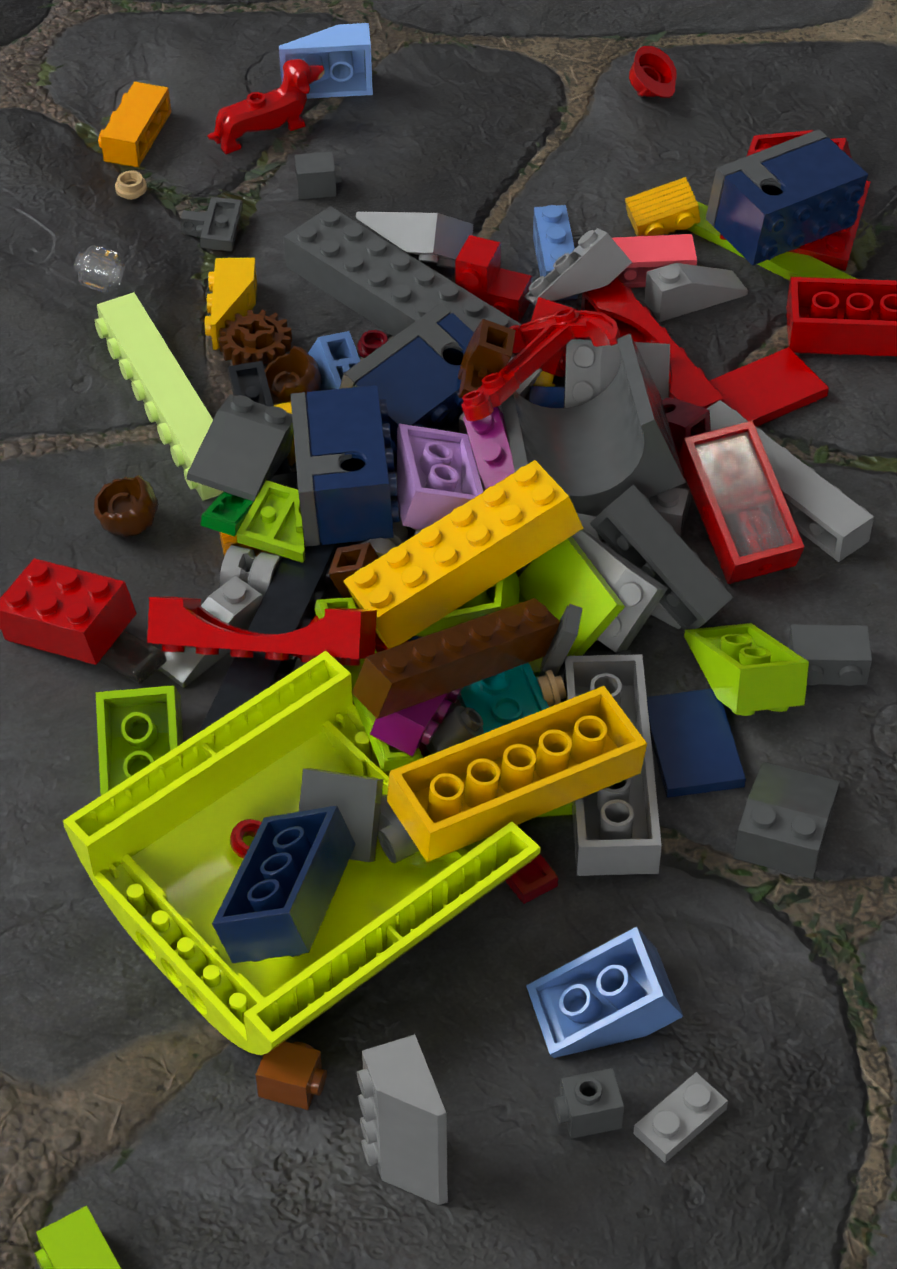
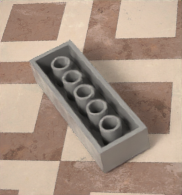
M643 655L566 656L563 680L566 690L564 701L605 686L647 742L640 774L572 802L577 876L659 874L662 843Z

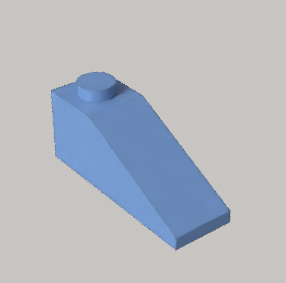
M350 331L318 337L308 352L318 364V370L322 379L321 391L339 389L344 373L360 362Z

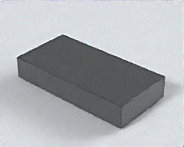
M572 604L566 607L545 657H542L538 677L544 676L545 671L552 670L554 677L557 676L577 637L583 608Z

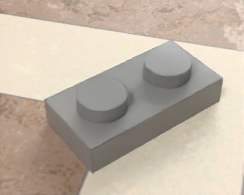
M695 1072L634 1125L633 1134L666 1163L727 1110L728 1100Z

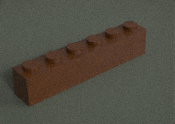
M536 598L372 654L365 658L352 694L377 719L545 657L560 625V621L548 611L545 605Z

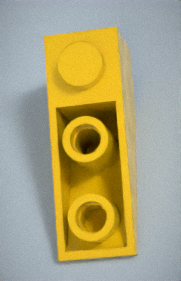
M255 257L215 258V270L208 274L209 291L213 293L207 294V313L211 314V316H205V335L212 337L213 350L219 349V329L225 328V321H235V314L237 313L243 317L247 316V311L252 310L256 305L257 274Z

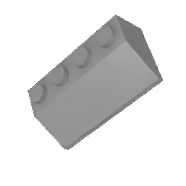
M414 1034L363 1050V1070L357 1071V1079L362 1094L358 1095L363 1114V1117L360 1118V1124L365 1138L361 1140L368 1165L376 1164L380 1177L384 1182L437 1205L448 1203L447 1113L416 1035Z

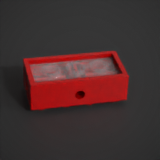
M753 420L684 438L679 461L727 584L796 566L803 552L804 544Z

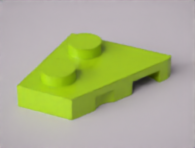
M266 480L236 533L237 543L303 563L305 560V547L298 490Z

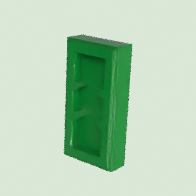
M223 491L202 514L201 526L235 537L254 501Z

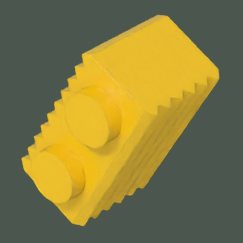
M686 177L625 198L627 214L637 236L668 235L670 232L674 233L675 230L689 229L695 223L698 224L701 221L698 202Z

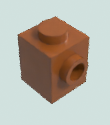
M284 1041L269 1053L264 1054L255 1074L258 1097L308 1110L313 1096L321 1095L326 1082L327 1070L322 1069L321 1052L303 1042L289 1043Z

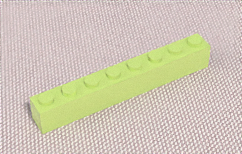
M133 292L97 304L99 318L95 319V327L101 339H107L109 353L113 359L118 358L124 379L132 381L134 395L138 401L143 400L149 421L157 423V430L164 445L169 443L173 461L177 467H183L185 480L191 490L196 489L203 501L220 495L223 491L186 479L191 464L213 419L136 294Z

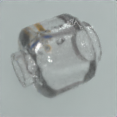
M97 245L88 247L85 253L79 252L74 263V271L79 272L78 280L80 284L103 293L109 292L113 287H119L125 270V263L121 262L119 253Z

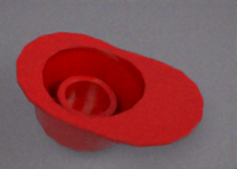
M654 46L639 48L629 71V80L637 91L638 96L672 97L675 92L677 78L673 61L661 49Z

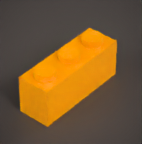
M133 82L128 92L123 94L117 110L112 112L106 128L100 131L98 144L102 148L105 162L139 168L171 114L168 87Z

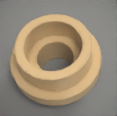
M125 171L118 176L115 190L120 197L133 200L146 192L147 183L139 172Z
M552 670L545 671L544 676L536 678L541 688L543 699L546 700L548 706L561 703L560 699L566 698V690L561 675L554 677Z

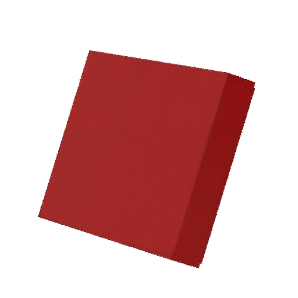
M789 347L709 380L715 388L722 392L725 404L731 409L736 410L747 421L753 420L755 427L827 397L829 389Z

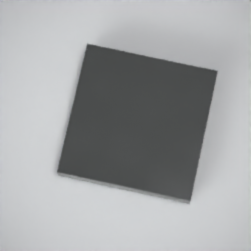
M312 768L303 769L299 812L337 805L356 844L350 859L363 862L375 861L383 779Z

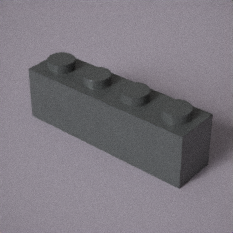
M634 484L590 522L591 526L615 552L668 588L659 603L684 631L701 627L733 598L726 590L724 584L711 573L700 560L697 553L688 547L675 532L673 526L665 521L651 505L649 499Z

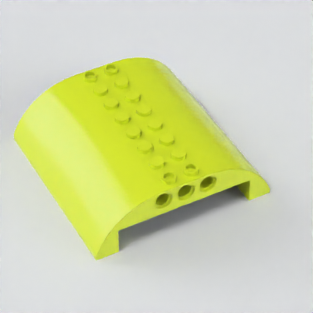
M327 651L313 658L63 820L67 835L90 879L135 943L214 1028L241 1049L256 1055H264L272 1051L540 854V846L513 821L492 836L430 862H426L419 851L397 863H392L384 853L377 836L375 861L363 862L349 859L309 953L294 957L268 958L258 962L232 963L212 923L243 861V858L236 855L230 845V835L233 828L243 820L252 819L262 822L264 817L299 812L303 769L306 768L383 779L382 794H388L389 773L391 770L382 771L356 707L353 705L351 673ZM246 836L243 838V841L246 845L250 846L254 837Z

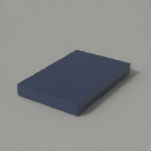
M712 689L647 697L651 742L667 798L745 787L746 778L723 703L716 698Z

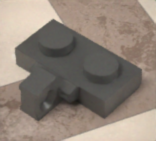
M211 197L207 211L183 210L180 220L181 233L195 237L199 236L200 248L233 251L243 212V201Z

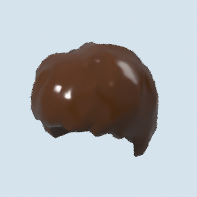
M293 346L289 354L278 356L265 369L273 405L291 402L292 393L305 392V395H307V392L319 391L321 389L322 379L318 370V364L309 355L308 351L303 348Z
M137 475L134 478L124 477L122 479H115L101 488L94 499V515L100 521L104 530L113 535L127 538L129 536H137L145 531L146 528L152 526L159 504L151 484L145 481L142 476Z

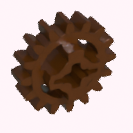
M248 310L247 316L244 317L237 313L235 314V321L226 320L225 328L219 329L220 352H223L225 361L232 359L233 366L262 361L264 366V364L275 361L278 356L291 352L292 349L291 328L287 327L286 319L278 321L277 313L266 316L265 310H261L259 314H254L252 310Z

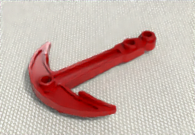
M569 307L561 309L553 315L509 327L516 330L512 353L518 354L500 372L485 376L481 380L483 385L480 388L462 397L463 403L461 407L466 420L477 421L492 414L493 408L505 402L519 389L520 384L570 340L590 337L593 345L596 347L617 344L620 332L616 321L605 313L588 310L574 311V308Z

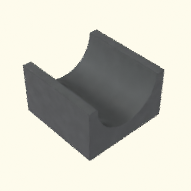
M631 334L617 339L621 352L618 372L612 383L594 399L574 407L547 408L529 402L515 391L501 404L515 472L520 467L536 460L569 495L576 512L597 517L633 484L642 494L649 498L686 483L661 395Z

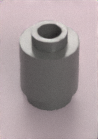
M456 706L445 716L442 724L437 723L439 724L431 742L426 747L430 754H434L484 734L482 727L484 723L481 716L471 707Z

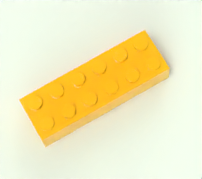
M534 460L520 467L516 472L494 486L487 488L483 493L464 505L455 508L451 513L434 524L425 527L418 534L399 546L390 549L372 563L360 568L343 581L359 609L377 610L376 633L386 647L390 649L406 642L584 528L569 495Z
M602 686L391 770L389 773L387 802L426 862H430L492 836L511 821L516 825L640 774L647 742L606 687Z

